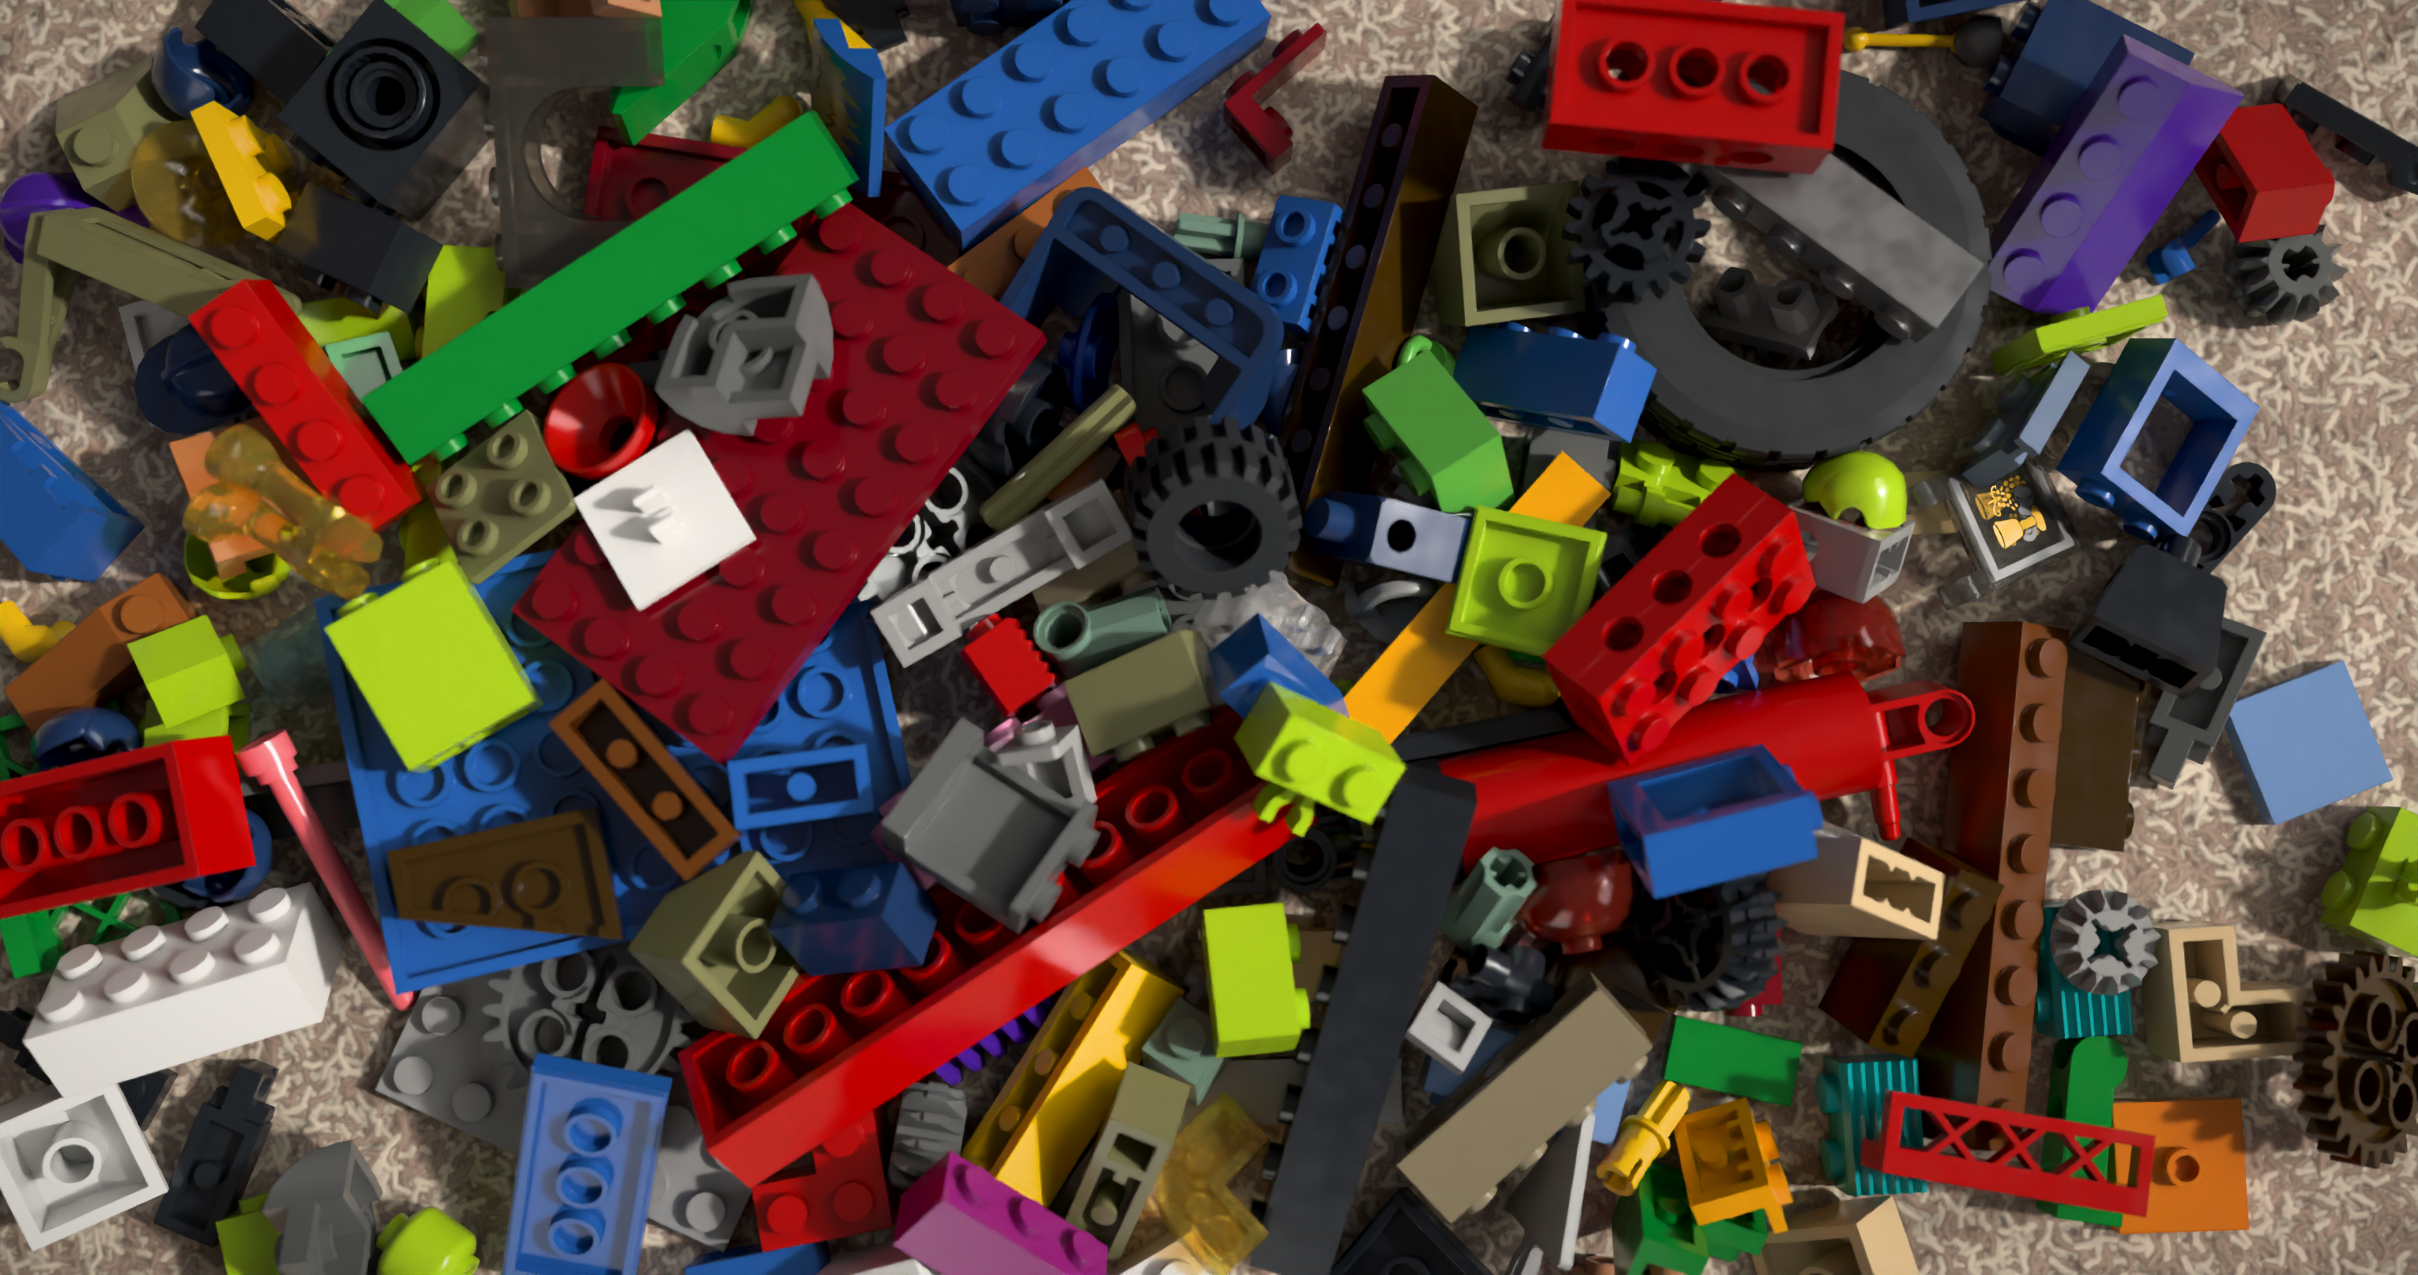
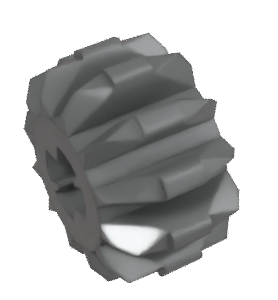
M2326 224L2318 225L2315 234L2242 243L2237 241L2232 250L2239 259L2229 263L2223 272L2235 278H2241L2242 284L2234 287L2228 297L2238 299L2248 295L2251 301L2248 303L2245 317L2256 318L2266 313L2269 326H2281L2292 319L2304 322L2317 316L2320 307L2332 303L2340 295L2333 282L2342 279L2348 269L2332 262V256L2339 252L2343 244L2330 243L2325 245L2322 237ZM2288 268L2289 271L2284 273L2283 270Z
M929 1081V1084L915 1082L904 1090L887 1173L891 1186L907 1190L948 1151L951 1150L957 1155L960 1154L968 1107V1099L964 1090L948 1087V1084Z

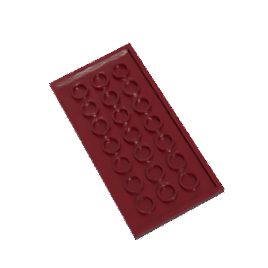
M849 202L820 221L816 218L771 276L812 274L827 302L832 323L834 355L830 379L812 380L802 416L758 419L753 436L726 434L702 427L678 414L670 406L657 422L652 441L642 455L644 456L689 428L755 535L756 540L640 611L636 608L583 517L511 609L520 618L725 767L1047 342L1041 330Z

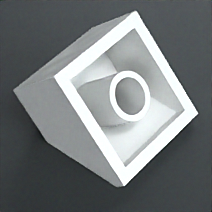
M118 1083L66 1099L63 1098L55 1085L52 1084L0 1106V1189L32 1252L168 1192L169 1186Z

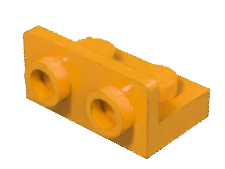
M1746 1097L1683 1115L1674 1128V1134L1690 1207L1698 1226L1764 1208L1774 1234L1788 1231L1782 1205L1792 1203L1793 1199L1781 1164L1770 1165L1769 1162L1781 1157L1768 1119L1756 1122Z

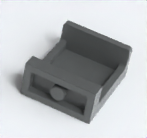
M961 717L882 822V842L885 848L1016 934H1019L1030 917L1041 922L1048 914L1062 890V887L1055 882L1070 862L1078 868L1095 846L1100 836V833L1093 829L1098 806L1086 799L1079 808L1014 765L999 767L996 754L984 747V731Z

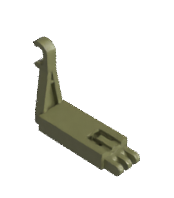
M98 207L82 209L65 208L30 213L25 237L17 334L0 338L5 349H15L21 354L24 366L20 384L16 380L0 383V399L9 403H18L36 398L45 392L56 344L79 273H83L186 318L243 279H268ZM274 285L296 316L300 315L302 311L301 299L295 293Z

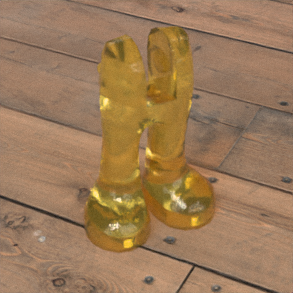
M237 425L221 433L210 445L204 461L207 473L220 481V483L201 490L190 501L183 515L182 523L185 530L207 543H218L241 535L248 536L268 547L300 576L318 588L345 600H354L362 596L370 584L371 577L365 569L351 560L368 563L376 562L380 559L383 542L373 532L372 526L367 522H363L359 517L351 515L305 484L283 464L276 449L267 438L251 426ZM262 497L287 511L297 521L299 527L264 501Z

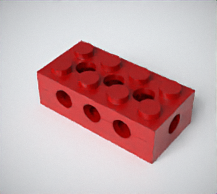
M1559 0L1553 19L1541 149L1813 175L1833 150L1845 13L1709 0ZM1609 70L1623 71L1633 81H1620L1614 78L1609 73ZM1679 76L1694 79L1701 88H1692L1685 85L1679 79ZM1749 83L1763 86L1769 95L1756 92Z
M1732 472L1557 640L1541 657L1575 725L1629 767L1645 752H1651L1658 748L1668 736L1670 728L1693 706L1705 702L1714 692L1718 681L1740 660L1751 657L1761 646L1765 635L1787 614H1793L1798 611L1809 598L1811 591L1816 587L1794 511Z

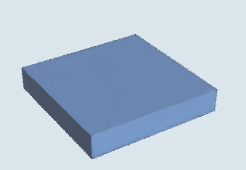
M2344 660L2330 662L2237 698L2224 726L2265 825H2278L2393 780Z

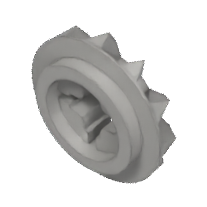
M2094 889L2074 896L2059 910L2051 928L2050 948L2058 970L2077 988L2098 995L2118 996V993L2129 988L2142 986L2141 979L2149 968L2158 964L2154 955L2156 941L2161 937L2153 928L2148 917L2150 910L2139 905L2127 893L2114 890ZM2093 925H2098L2101 929L2111 932L2117 931L2120 928L2123 929L2120 932L2121 936L2114 943L2119 952L2117 956L2121 961L2116 960L2111 955L2102 953L2095 957L2091 956L2095 953L2093 949L2100 943L2099 937L2095 933L2097 929Z

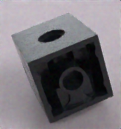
M374 0L276 117L295 132L288 142L319 167L323 168L325 165L342 177L344 180L340 185L361 203L372 209L377 208L382 213L393 218L402 213L419 222L516 108L384 0Z

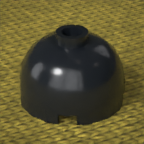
M1040 357L1033 359L966 448L978 466L991 475L1008 482L1061 433L1064 427L1058 424L1062 416L1063 407L1066 406L1074 410L1077 398L1076 380L1070 369L1048 359Z

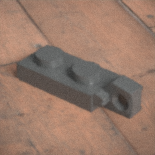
M2223 617L2217 664L2214 672L2184 699L2163 691L2149 721L2148 727L2150 731L2145 742L2160 749L2148 773L2147 780L2173 790L2187 759L2203 765L2209 751L2213 753L2267 632Z

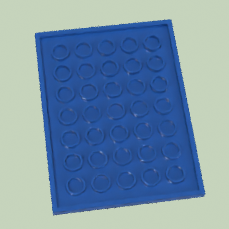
M558 549L515 557L481 584L476 585L473 583L545 705L426 773L408 770L325 630L329 625L342 619L338 611L347 603L372 592H376L380 598L404 585L403 582L398 581L314 599L396 995L635 939L664 896L691 881H685L548 724L603 679L511 611ZM868 600L849 604L731 761L866 744L875 813L741 831L745 836L697 877L747 850L758 851L786 884L790 875L890 863L870 833L880 820L883 819L878 809L892 797L908 788L912 784L877 625L876 622L869 624L865 621L871 606ZM618 690L735 824L728 765L725 767L713 760ZM590 807H599L626 939L619 940L597 938L594 936L400 919L387 851Z

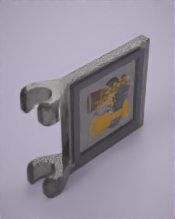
M2027 454L2021 466L1982 490H1979L1961 475L1968 462L1906 488V516L1943 501L1974 569L1973 572L1937 588L1946 610L1954 609L1965 603L1975 602L2004 586L2084 550L2040 454L2034 458Z

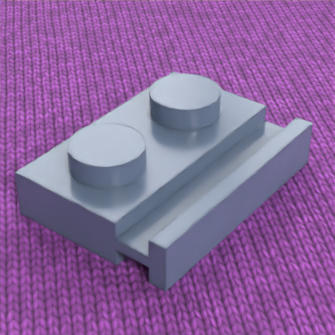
M2070 350L2064 354L2058 366L2051 363L2030 378L2023 374L2014 378L1996 399L1995 404L2001 408L1996 417L1989 420L1971 440L1970 447L1975 452L1961 475L1979 490H1982L2021 466L2027 454L2033 458L2039 455L2090 366Z

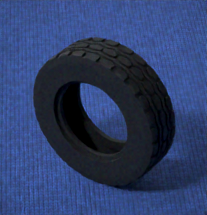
M1840 69L1833 150L1830 154L1985 265L1939 326L1918 343L1910 338L1899 339L1887 333L1876 323L1874 319L1876 313L1870 310L1859 337L1841 359L1824 366L1805 370H1778L1762 367L1747 362L1721 347L1708 335L1693 315L1681 284L1673 281L1670 277V291L1665 298L1659 300L1652 293L1650 287L1645 289L1639 304H1631L1628 297V289L1619 288L1611 300L1605 299L1604 289L1606 282L1598 278L1594 283L1585 287L1586 311L1576 312L1580 333H1585L1587 339L1596 340L1599 333H1610L1626 338L1636 345L1634 353L1657 369L1638 423L1657 439L1663 436L1671 441L1670 447L1682 453L1700 459L1705 457L1722 461L1740 470L1749 468L1753 469L1755 473L1789 472L1791 469H1799L1801 471L1813 467L1824 458L1860 450L1901 429L1907 422L1913 421L1936 401L1940 391L1942 392L1948 388L1966 362L1963 358L1964 354L1972 351L1984 321L1980 315L1982 310L1988 306L1992 277L1991 272H1988V264L1992 262L1989 228L1984 227L1983 217L1986 216L1976 184H1971L1967 176L1969 170L1954 146L1952 144L1948 145L1941 137L1943 132L1920 110L1916 112L1908 106L1909 101L1881 84L1877 87L1874 84L1868 83L1869 78ZM1749 83L1756 92L1769 95L1763 86ZM1616 156L1614 162L1621 172H1625L1632 157ZM1641 158L1643 170L1652 172L1658 161ZM1666 173L1665 177L1671 181L1675 180V178ZM1692 180L1688 182L1683 191L1687 198L1707 193V191ZM1640 191L1643 194L1659 199L1655 195H1652L1644 191ZM1605 200L1594 211L1592 232L1599 230L1602 224L1610 221L1605 211L1607 207ZM1628 219L1621 233L1637 232L1643 240L1651 227L1646 228V226L1635 228L1631 224L1630 219ZM1678 228L1672 230L1669 235L1662 239L1667 250L1664 255L1666 260L1672 257L1676 250ZM1614 259L1609 260L1619 267L1632 270L1631 266ZM1583 262L1585 275L1588 266L1585 264V262Z

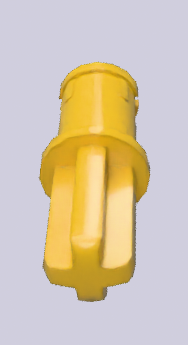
M1670 1080L1660 1081L1636 1115H1629L1623 1120L1620 1125L1621 1135L1618 1141L1596 1168L1598 1179L1605 1178L1608 1172L1612 1171L1602 1183L1607 1189L1621 1196L1632 1195L1655 1158L1664 1157L1670 1148L1668 1137L1688 1109L1687 1102L1690 1099V1094L1685 1087L1677 1086Z

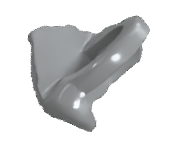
M1408 577L1403 580L1371 584L1352 579L1346 589L1344 607L1347 614L1356 620L1361 627L1368 630L1373 639L1390 645L1445 582Z

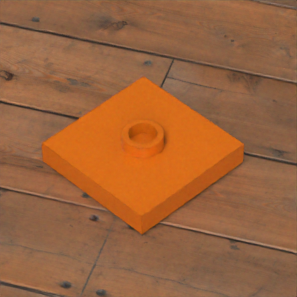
M2214 1096L2113 1100L2111 1128L2154 1135L2156 1139L2147 1218L2123 1214L2122 1227L2111 1226V1230L2119 1234L2249 1230L2242 1104L2240 1098ZM2119 1143L2109 1145L2108 1180L2127 1184L2131 1145Z

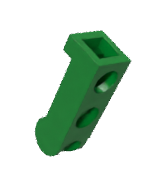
M2107 1036L2059 1039L2052 1056L2046 1117L2111 1128L2114 1088L2118 1087L2123 1081L2128 1068L2127 1056L2122 1046L2113 1038ZM2047 1131L2043 1136L2040 1168L2053 1171L2069 1159L2072 1154L2055 1132ZM2074 1136L2082 1148L2093 1140ZM2109 1146L2091 1159L2105 1179L2107 1175ZM2082 1168L2078 1169L2076 1172L2073 1173L2076 1175L2087 1176ZM2036 1199V1208L2055 1218L2122 1227V1213Z

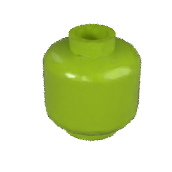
M434 1206L425 1207L417 1211L410 1218L404 1213H399L386 1226L376 1242V1246L383 1251L377 1264V1275H473L480 1263V1259L474 1256L477 1247L475 1235Z

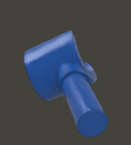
M2208 210L2185 233L2180 234L2176 239L2148 254L2146 258L2147 265L2160 286L2195 268L2187 249L2195 246L2221 220L2217 211Z

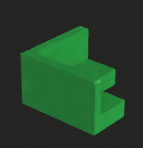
M1652 1162L1633 1194L1630 1196L1620 1195L1611 1220L1614 1275H1642L1647 1263L1686 1275H1702L1709 1260V1255L1729 1262L1736 1261L1741 1251L1759 1256L1768 1237L1764 1208L1698 1226L1690 1207L1683 1171Z

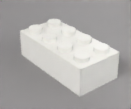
M307 882L287 889L272 888L260 893L253 899L224 908L218 906L208 907L190 918L164 926H145L132 932L127 937L97 946L86 944L76 947L60 957L23 1042L63 1098L66 1099L321 1022L344 944L342 934L312 883Z

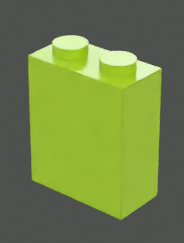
M434 558L412 567L400 577L404 585L380 598L376 592H372L352 600L338 611L342 619L325 628L408 770L412 772L426 773L545 705L473 583L467 580L461 566L451 559L440 564L439 560Z

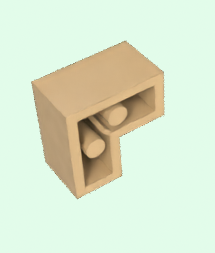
M2202 920L2152 923L2153 928L2161 937L2156 941L2154 955L2158 964L2149 968L2141 979L2147 1053L2176 1062L2187 1063L2291 1056L2303 1050L2304 1041L2297 1036L2295 1030L2299 1026L2307 1027L2309 1020L2302 1007L2303 1001L2308 1002L2307 987L2272 980L2240 982L2234 925Z

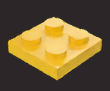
M211 101L191 111V116L243 229L276 245L303 192L301 189L296 190L288 170L294 168L295 164L287 146L275 133L269 135L256 127L247 116H238L215 101Z

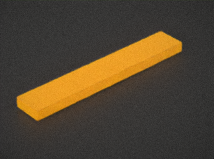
M1561 451L1508 512L1583 527L1611 493L1566 453ZM1444 583L1344 696L1350 718L1380 731L1389 744L1395 740L1479 644V642L1448 636L1445 633L1457 584Z

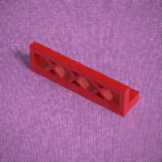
M1885 1089L1879 1141L1862 1138L1859 1165L1882 1173L2147 1218L2156 1136ZM1904 1107L1925 1110L1941 1131V1134L1923 1148L1899 1144ZM1942 1113L1962 1116V1118L1951 1126ZM1981 1120L1991 1121L2007 1143L2006 1146L1989 1159L1974 1157L1960 1138L1961 1135ZM2009 1125L2026 1127L2028 1129L2019 1136H2016ZM2047 1131L2055 1132L2072 1154L2069 1159L2053 1171L2039 1168L2026 1150V1147ZM2074 1136L2093 1140L2082 1148ZM2112 1143L2131 1145L2127 1184L2106 1180L2091 1159ZM1950 1144L1956 1154L1941 1151ZM2016 1156L2022 1165L2007 1162ZM2082 1168L2087 1176L2076 1175L2073 1173L2076 1172L2078 1169Z

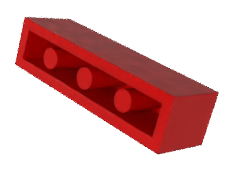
M243 279L187 317L357 541L379 534L430 499L425 486L270 280Z

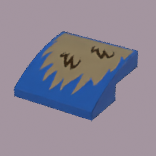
M813 19L811 111L817 112L860 179L850 186L867 197H881L887 78L876 48H849L839 19Z

